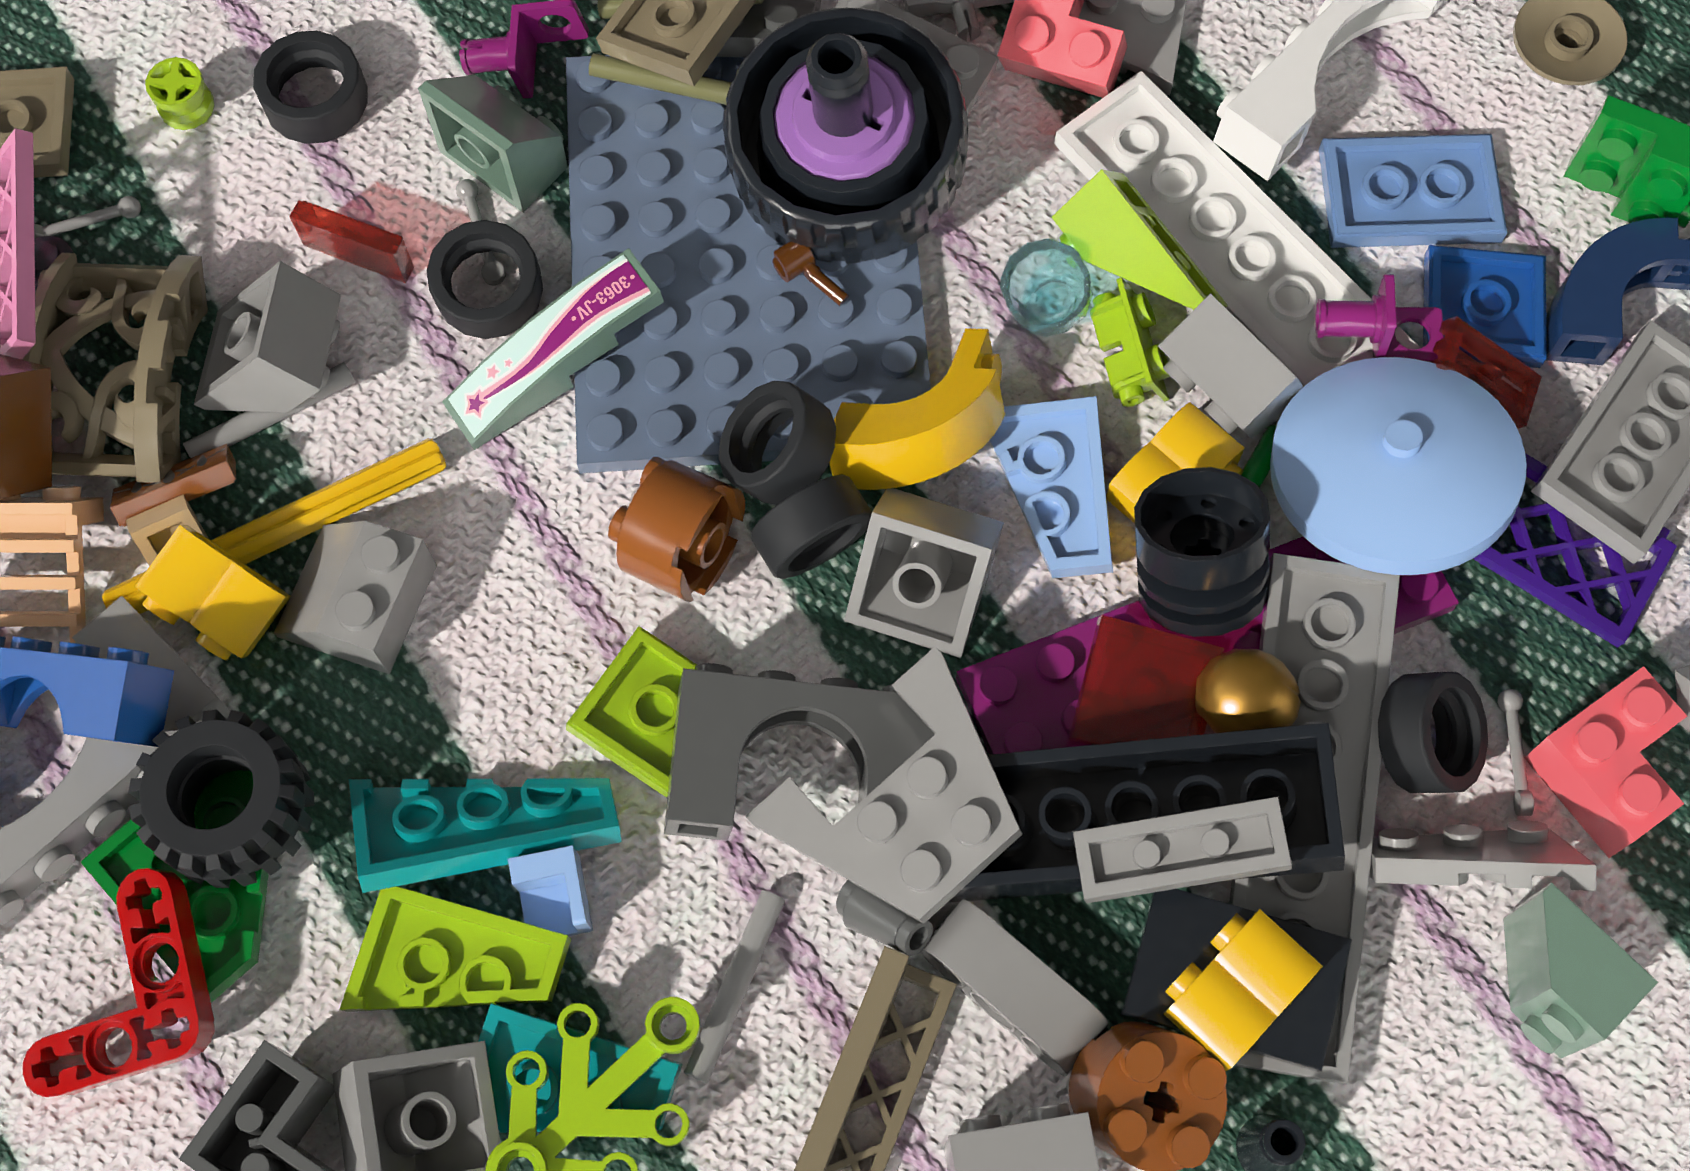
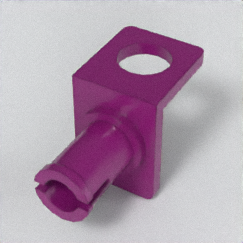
M574 0L515 4L511 8L510 30L507 32V36L481 39L467 38L460 41L462 48L459 49L461 66L466 75L508 70L524 99L533 98L537 44L586 39L589 35V28ZM547 15H558L568 19L570 24L561 28L550 27L542 23L540 19Z
M1384 274L1378 293L1372 296L1371 301L1318 299L1315 311V334L1317 338L1369 337L1370 342L1373 344V358L1401 357L1441 364L1444 359L1441 309L1436 307H1396L1394 274ZM1403 323H1418L1427 330L1429 342L1421 349L1405 348L1397 341L1395 330Z

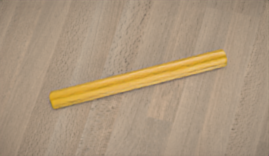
M427 438L211 541L242 563L247 564L321 529L323 525L336 522L443 471L446 468L445 459L437 443L432 438ZM145 572L105 590L102 594L105 608H108L119 597L123 596L139 614L148 611L142 605L147 595L135 587Z

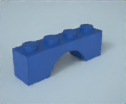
M0 636V726L17 728L30 705L42 693L50 690L60 709L64 734L159 747L152 740L162 730L164 731L174 670L147 665L149 653L143 651L108 647L107 658L104 659L99 658L100 648L95 646L60 642L58 653H51L52 642L12 636L10 648H5L6 637Z

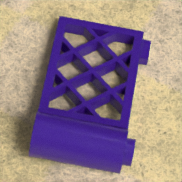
M1525 453L1527 464L1526 477L1537 482L1547 466ZM1545 502V504L1520 508L1518 504L1514 517L1510 522L1518 552L1501 554L1489 547L1473 559L1618 648L1628 639L1677 545L1666 539L1671 530L1663 526L1648 550L1653 556L1646 569L1626 573L1621 555L1596 537L1573 541L1565 515ZM1549 514L1558 544L1533 549L1524 519ZM1601 546L1612 577L1586 581L1577 551ZM1562 554L1571 585L1555 587L1542 578L1537 559ZM1638 582L1634 591H1632L1630 583ZM1615 586L1623 609L1616 624L1597 613L1590 591Z

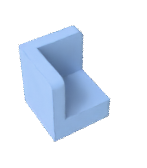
M573 845L508 859L512 885L520 893L524 923L568 936L593 931L581 859Z

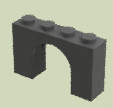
M715 663L696 665L695 670L683 668L678 691L664 834L728 841L734 825L740 756L751 741L769 729L783 725H805L817 728L836 739L848 752L856 768L859 783L858 803L935 734L898 695L892 685L885 686L880 691L858 688L857 682L846 678H826L821 680L820 684L796 681V677L793 674L776 670L762 671L758 673V677L733 674V670L730 667Z

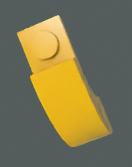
M965 328L952 364L945 377L932 389L915 398L890 404L842 402L834 419L836 425L835 448L829 462L832 476L843 474L850 477L859 490L903 487L923 482L948 472L964 463L982 449L994 436L1005 416L1000 389L1002 363L1000 355L993 354L989 330Z

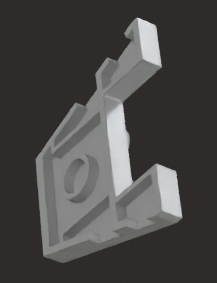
M936 647L932 648L892 684L898 695L935 735L840 821L832 825L790 777L746 815V818L759 830L789 845L799 853L843 876L853 884L923 924L1022 835L946 660Z

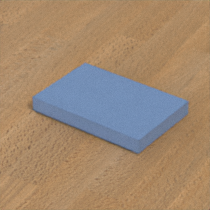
M1492 134L1322 139L1319 147V157L1331 248L1502 243L1507 235Z

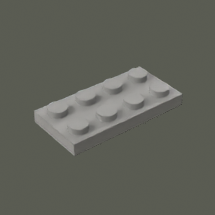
M1652 320L1638 332L1531 490L1532 493L1633 564L1648 552L1690 486V347Z

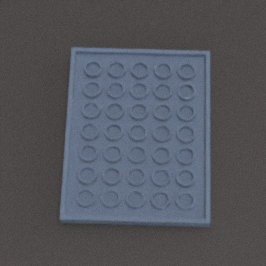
M591 56L566 57L572 286L629 248L659 288L664 300L662 304L616 332L615 337L619 345L574 373L576 455L580 474L643 470L653 457H660L667 461L674 460L686 466L719 465L720 438L729 416L739 402L752 390L774 380L791 382L815 397L831 410L833 419H835L842 402L867 404L897 403L915 398L931 389L917 240L913 245L892 253L888 257L862 261L861 263L846 264L845 261H832L830 263L816 260L815 257V263L821 271L849 295L848 299L840 307L812 282L810 283L804 274L789 282H785L777 273L772 263L773 258H775L774 251L784 244L776 242L765 233L764 228L752 219L746 210L743 200L739 197L730 173L723 132V113L727 105L593 77L589 75ZM715 57L702 76L733 82L737 75V70L745 58ZM793 417L779 426L769 439L762 456V462L774 461L783 450L792 430Z

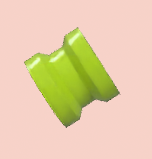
M168 58L155 64L148 72L145 80L146 91L156 105L157 111L165 124L174 129L189 130L204 124L212 115L214 98L204 83V78L195 63L185 58Z

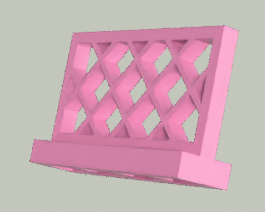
M15 128L0 148V354L22 360L36 344L33 133Z

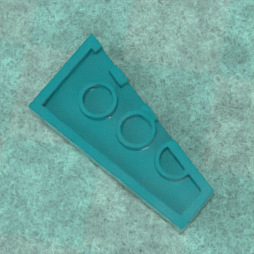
M528 778L522 787H500L493 783V779H467L466 787H431L429 779H403L401 787L373 788L371 779H349L357 873L362 893L508 865L509 858L572 845L576 851L622 842L609 778Z

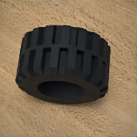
M215 709L203 711L202 722L196 723L189 715L175 721L179 731L169 736L162 730L152 740L159 746L152 756L142 752L136 763L144 771L142 778H131L128 793L140 801L128 806L131 820L141 827L136 833L143 844L154 851L153 854L189 880L201 885L206 880L215 888H229L231 879H235L242 886L257 883L255 872L263 869L271 876L282 868L277 861L280 855L286 851L294 857L302 846L294 838L298 831L309 832L313 820L304 811L305 807L315 806L314 792L306 784L307 781L311 780L306 767L300 762L295 752L269 725L258 718L253 722L246 713L231 710L226 719ZM238 770L252 772L253 791L250 801L243 812L233 821L219 828L196 829L194 809L204 787L214 778L227 772Z

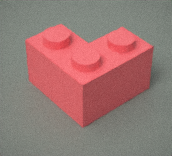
M1015 0L997 57L1007 71L1104 98L1114 90L1127 49L1125 34L1122 30L1079 19L1084 0Z
M1643 666L1546 737L1524 758L1605 855L1610 858L1684 805L1682 800L1640 752L1684 720L1687 715Z

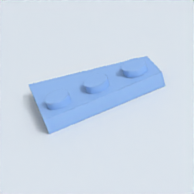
M1097 396L1004 406V419L994 436L990 439V442L1051 577L1062 578L1113 573Z

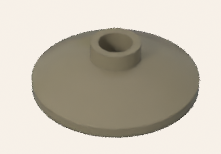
M1528 0L1520 9L1514 22L1513 39L1521 59L1538 75L1564 85H1587L1604 79L1618 67L1627 48V31L1624 22L1618 12L1605 0Z

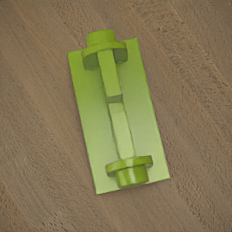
M1120 277L1116 279L1120 295L1115 297L1114 293L1100 294L1093 299L1094 307L1090 310L1100 349L1106 352L1121 345L1123 347V351L1103 358L1113 397L1120 399L1122 406L1131 407L1142 403L1145 400L1144 393L1153 390L1164 402L1170 399L1164 379L1171 376L1163 369L1168 363L1167 357L1158 347L1159 344L1153 345L1149 327L1156 325L1152 306L1144 292L1136 294L1125 280Z

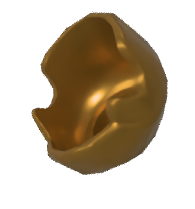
M1232 649L1212 658L1198 676L1195 706L1198 714L1205 719L1215 733L1288 727L1298 717L1301 703L1298 696L1300 690L1294 676L1285 664L1272 654L1258 649Z

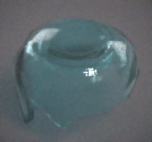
M1050 238L1027 242L1013 253L1007 261L1000 281V289L1014 320L1022 329H1028L1031 334L1044 337L1068 332L1086 317L1093 296L1090 273L1078 251L1072 246Z

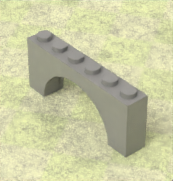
M123 596L119 597L72 637L77 644L99 647V658H107L108 647L125 648L149 653L147 665L174 670L164 732L169 736L179 731L175 721L188 715L196 723L202 722L203 711L217 709L226 719L231 712ZM86 737L83 748L75 763L58 786L27 814L0 828V926L12 920L21 911L24 905L23 900L41 884L62 876L73 865L75 855L95 837L107 835L120 825L126 816L128 806L133 805L137 801L135 797L128 793L131 778H142L144 773L136 763L142 752L152 756L158 747Z

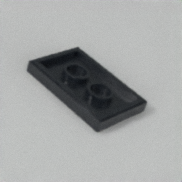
M1179 889L1153 892L1121 1014L1182 1032L1164 1015L1166 1010L1175 1002L1165 991L1192 962L1202 971L1220 952L1210 942L1236 913L1248 922L1256 911ZM1267 915L1323 967L1250 1047L1248 1052L1312 1071H1322L1352 939Z

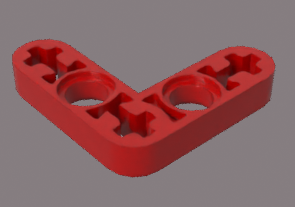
M152 868L137 869L126 876L120 884L116 895L117 911L137 1008L58 1032L34 1042L26 1052L23 1060V1077L27 1087L34 1094L42 1097L74 1095L192 1058L203 1052L211 1043L215 1031L213 1010L187 890L183 881L175 873ZM151 888L161 889L162 899L154 902L152 909H144L142 898L151 894ZM159 924L170 925L171 931L169 933L161 932L147 935L148 929H160ZM169 944L178 954L179 966L175 975L170 980L163 982L155 976L152 969V960L154 954L161 946ZM178 1018H188L190 1030L181 1033L180 1038H165L154 1041L151 1030L172 1026L178 1022ZM118 1028L124 1029L132 1041L130 1057L121 1066L114 1065L106 1054L107 1039ZM83 1054L85 1065H76L63 1069L59 1072V1076L51 1075L50 1064L59 1060V1056Z

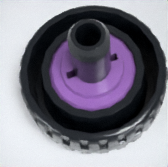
M842 7L805 14L792 21H788L764 37L754 47L748 57L743 60L737 70L734 81L730 84L726 97L727 108L723 113L724 144L730 173L747 212L756 223L764 228L765 233L776 242H781L782 244L794 242L809 247L816 260L830 263L832 261H845L848 264L861 263L862 261L873 259L878 260L916 243V240L929 233L938 224L941 216L949 210L954 202L956 190L961 186L964 177L968 151V118L962 85L956 71L951 68L949 59L941 48L936 46L928 35L906 23L905 20L878 12L877 10Z

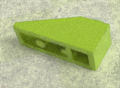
M1101 169L1051 217L1063 232L1059 236L1062 245L1077 260H1085L1092 265L1193 310L1210 293L1225 308L1228 306L1124 173Z

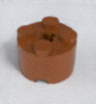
M653 457L646 464L642 472L640 487L629 507L626 505L621 506L615 512L609 525L608 538L617 542V563L620 570L687 602L694 601L691 594L693 591L704 596L711 590L724 572L738 540L728 536L733 518L743 522L745 514L744 495L738 488L677 461H667L660 457Z
M1123 1022L1112 1026L1111 1028L1113 1029L1104 1033L1097 1040L1092 1039L1080 1051L1073 1065L1069 1081V1100L1074 1114L1088 1112L1095 1146L1144 1171H1177L1201 1165L1208 1158L1210 1149L1221 1132L1226 1116L1227 1075L1221 1063L1214 1059L1195 1040L1144 1022ZM1149 1091L1150 1096L1147 1101H1144L1145 1093Z

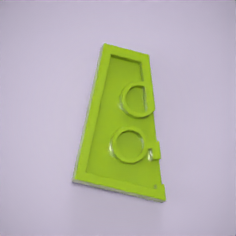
M397 886L381 889L339 1010L355 1012L490 1005L491 1003L552 1002L572 938L568 935Z

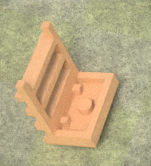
M52 486L42 489V497H21L20 494L0 499V552L66 553L67 575H0V590H68V611H0V627H69L70 643H76L72 637L86 626L82 526L104 521L103 497H81V486Z

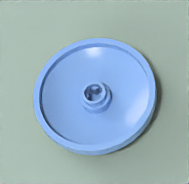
M1379 357L1350 362L1335 367L1311 380L1299 390L1284 409L1275 430L1270 460L1271 479L1278 503L1286 517L1304 538L1321 551L1341 562L1363 570L1391 575H1419L1443 571L1463 564L1488 549L1503 534L1514 517L1523 493L1527 466L1522 438L1514 421L1499 401L1475 381L1447 367L1427 361L1401 357Z

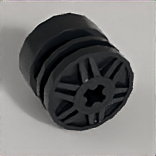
M1213 467L1185 468L1161 476L1144 489L1134 507L1139 602L1149 618L1169 631L1192 637L1220 636L1246 626L1262 612L1268 599L1270 573L1268 556L1270 549V512L1268 499L1259 487L1236 472Z

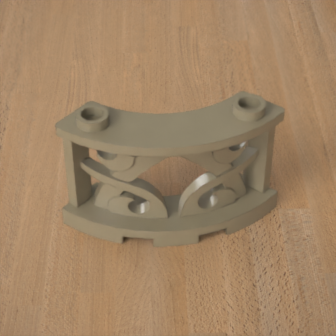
M61 253L47 270H43L40 273L38 287L35 291L36 344L22 360L51 367V423L58 418L64 419V428L60 435L67 443L77 440L83 431L84 421L89 422L83 453L53 452L52 447V474L136 477L137 482L157 483L165 477L175 464L181 462L179 414L182 385L178 382L170 381L175 356H187L193 335L200 321L208 312L202 256L178 255L169 266L77 263L75 253ZM129 314H132L137 323L145 319L144 326L141 328H130ZM112 320V324L121 338L129 346L139 350L138 359L123 363L111 370L101 381L94 398L76 380L63 355L83 336L98 326ZM53 384L58 391L52 392ZM134 385V400L129 403L123 402L118 393L125 386ZM106 435L119 443L133 448L134 455L103 454Z

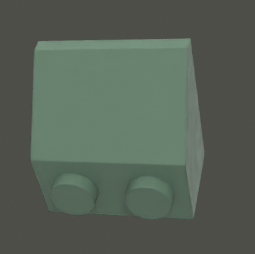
M476 75L426 80L418 88L440 153L523 213L568 167L562 143L564 138L560 130L546 117L538 116L535 118L522 109L517 99L504 87L496 86L493 88Z
M1550 883L1512 909L1503 919L1510 1011L1523 1022L1520 1026L1522 1032L1536 1047L1548 1054L1555 1053L1560 1059L1605 1040L1658 983L1654 977L1553 883Z

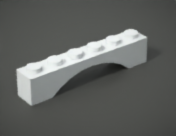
M1325 0L1317 13V18L1311 24L1302 21L1293 30L1285 43L1284 50L1277 57L1270 53L1261 61L1251 77V82L1243 90L1236 86L1227 94L1217 110V116L1221 118L1213 142L1268 181L1303 144L1316 113L1315 84L1317 73L1329 57L1350 40L1375 28L1405 20L1429 18L1446 0Z

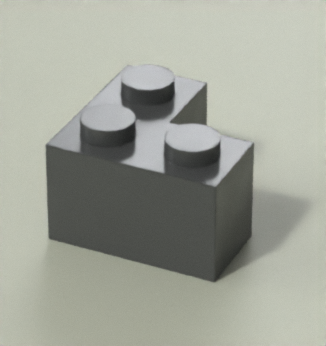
M264 1040L182 1153L179 1160L195 1171H334L298 1146L303 1136L334 1094V1084L286 1051Z

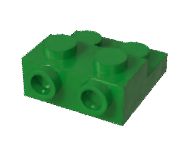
M1608 95L1570 158L1563 177L1579 182L1590 190L1605 192L1617 197L1610 214L1611 216L1629 223L1654 218H1678V226L1685 228L1690 221V126Z

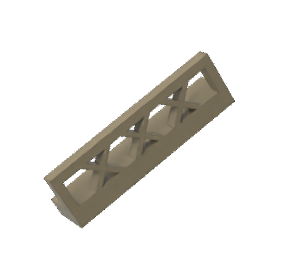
M884 946L794 1171H840L851 1166L852 1171H861L858 1162L875 1156L870 1171H885L957 984L909 965L908 955ZM903 980L939 994L931 1016L906 1028L903 1027L894 1006V1001ZM888 1016H890L896 1032L880 1038ZM925 1030L915 1054L908 1037ZM900 1041L911 1065L905 1080L879 1091L869 1067L874 1051ZM865 1076L872 1094L855 1101ZM900 1092L890 1117L883 1099ZM876 1103L886 1127L882 1141L875 1146L854 1154L844 1130L849 1114ZM840 1139L847 1158L829 1165Z

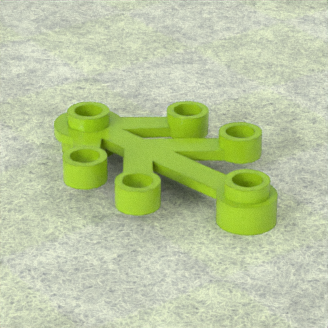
M667 997L656 1002L646 1016V1033L588 1087L590 1044L598 1034L599 1019L594 1010L586 1004L573 1003L565 1007L557 1020V1029L563 1038L558 1117L537 1135V1092L544 1087L548 1080L549 1067L546 1060L534 1051L525 1050L516 1053L511 1057L506 1067V1078L512 1086L508 1139L493 1149L488 1157L485 1171H509L513 1161L518 1158H527L532 1163L534 1171H606L609 1164L615 1160H624L630 1166L631 1171H639V1166L635 1159L623 1152L610 1153L602 1161L556 1157L577 1137L653 1138L663 1146H675L681 1143L689 1133L690 1120L684 1109L676 1104H662L654 1110L607 1108L665 1053L679 1054L694 1045L700 1033V1020L695 1008L688 1001L679 997ZM576 1012L586 1013L591 1021L589 1031L581 1037L570 1036L566 1030L568 1018ZM675 1014L683 1017L687 1026L685 1033L680 1038L671 1040L662 1035L661 1024L667 1016ZM526 1059L535 1060L540 1068L539 1077L530 1085L520 1084L515 1075L519 1063ZM665 1112H675L682 1119L681 1131L673 1138L660 1136L656 1129L659 1116Z

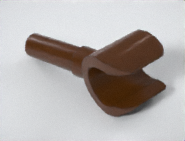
M788 242L774 251L773 266L785 282H789L804 274L810 283L812 282L839 307L848 299L849 295L816 265L809 247Z

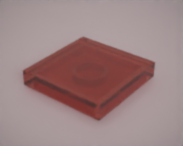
M1101 615L1097 620L1069 740L1088 745L1205 734L1207 722L1198 714L1195 706L1196 682L1209 661L1223 654L1224 648Z

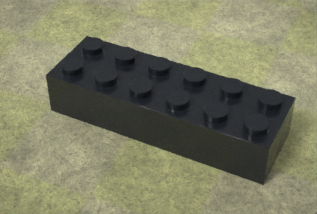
M1329 723L987 755L1022 835L949 902H960L963 899L976 901L1083 892L1073 836L1075 831L1274 797L1279 799L1292 870L1238 879L1343 871L1345 851Z

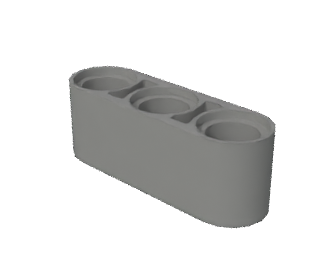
M963 899L957 904L932 933L930 941L921 951L924 958L949 981L957 984L956 987L1046 1065L1063 1076H1067L1070 1073L1080 1051L1092 1039L1097 1040L1108 1026V1021L1092 1003L986 913L967 900Z

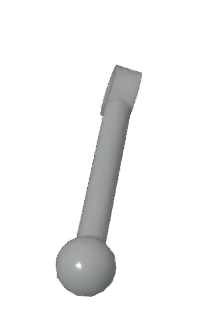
M463 179L456 186V194L461 200L465 201L471 222L481 221L482 217L476 201L478 186L470 179ZM493 251L481 253L484 261L481 274L484 281L492 286L501 284L506 277L503 265L495 261Z
M125 196L120 199L118 205L47 226L34 224V239L41 236H54L121 215L126 218H134L140 213L141 204L135 197Z
M1507 689L1499 694L1497 703L1506 715L1515 784L1514 811L1517 816H1532L1534 812V798L1532 792L1528 789L1518 714L1523 704V698L1517 690Z

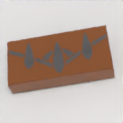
M224 444L175 464L160 482L146 483L134 480L114 488L110 509L119 526L123 525L125 527L127 526L126 519L178 496L184 495L186 500L190 501L234 483V480H236V461L228 445Z

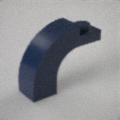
M1678 218L1645 219L1620 226L1603 235L1584 251L1558 289L1547 312L1546 361L1604 365L1623 339V295L1642 288L1690 290V238L1679 239Z

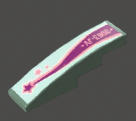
M629 248L576 283L528 320L486 357L442 403L472 448L476 450L573 388L574 386L569 376L619 345L615 333L662 304L664 300L661 291Z

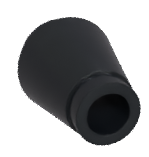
M1263 1114L1253 1117L1243 1125L1237 1137L1236 1152L1239 1162L1245 1171H1298L1303 1160L1306 1141L1303 1131L1294 1122L1277 1115ZM1273 1132L1277 1133L1278 1140L1285 1142L1287 1154L1281 1155L1273 1149L1271 1145V1135Z

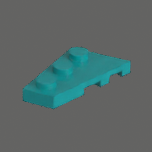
M491 1003L478 1042L485 1041L499 1133H509L512 1086L506 1078V1067L512 1056L525 1050L538 1053L546 1060L549 1067L548 1080L544 1087L537 1092V1132H542L559 1114L563 1038L558 1032L556 1022L500 1004ZM566 1026L570 1036L581 1037L586 1034V1032ZM596 1036L590 1044L588 1087L631 1047ZM661 1057L607 1109L654 1110L662 1104L670 1103L682 1063ZM532 1059L520 1062L515 1072L517 1081L522 1085L534 1083L539 1077V1065ZM667 1112L659 1116L656 1123L657 1131L663 1128Z

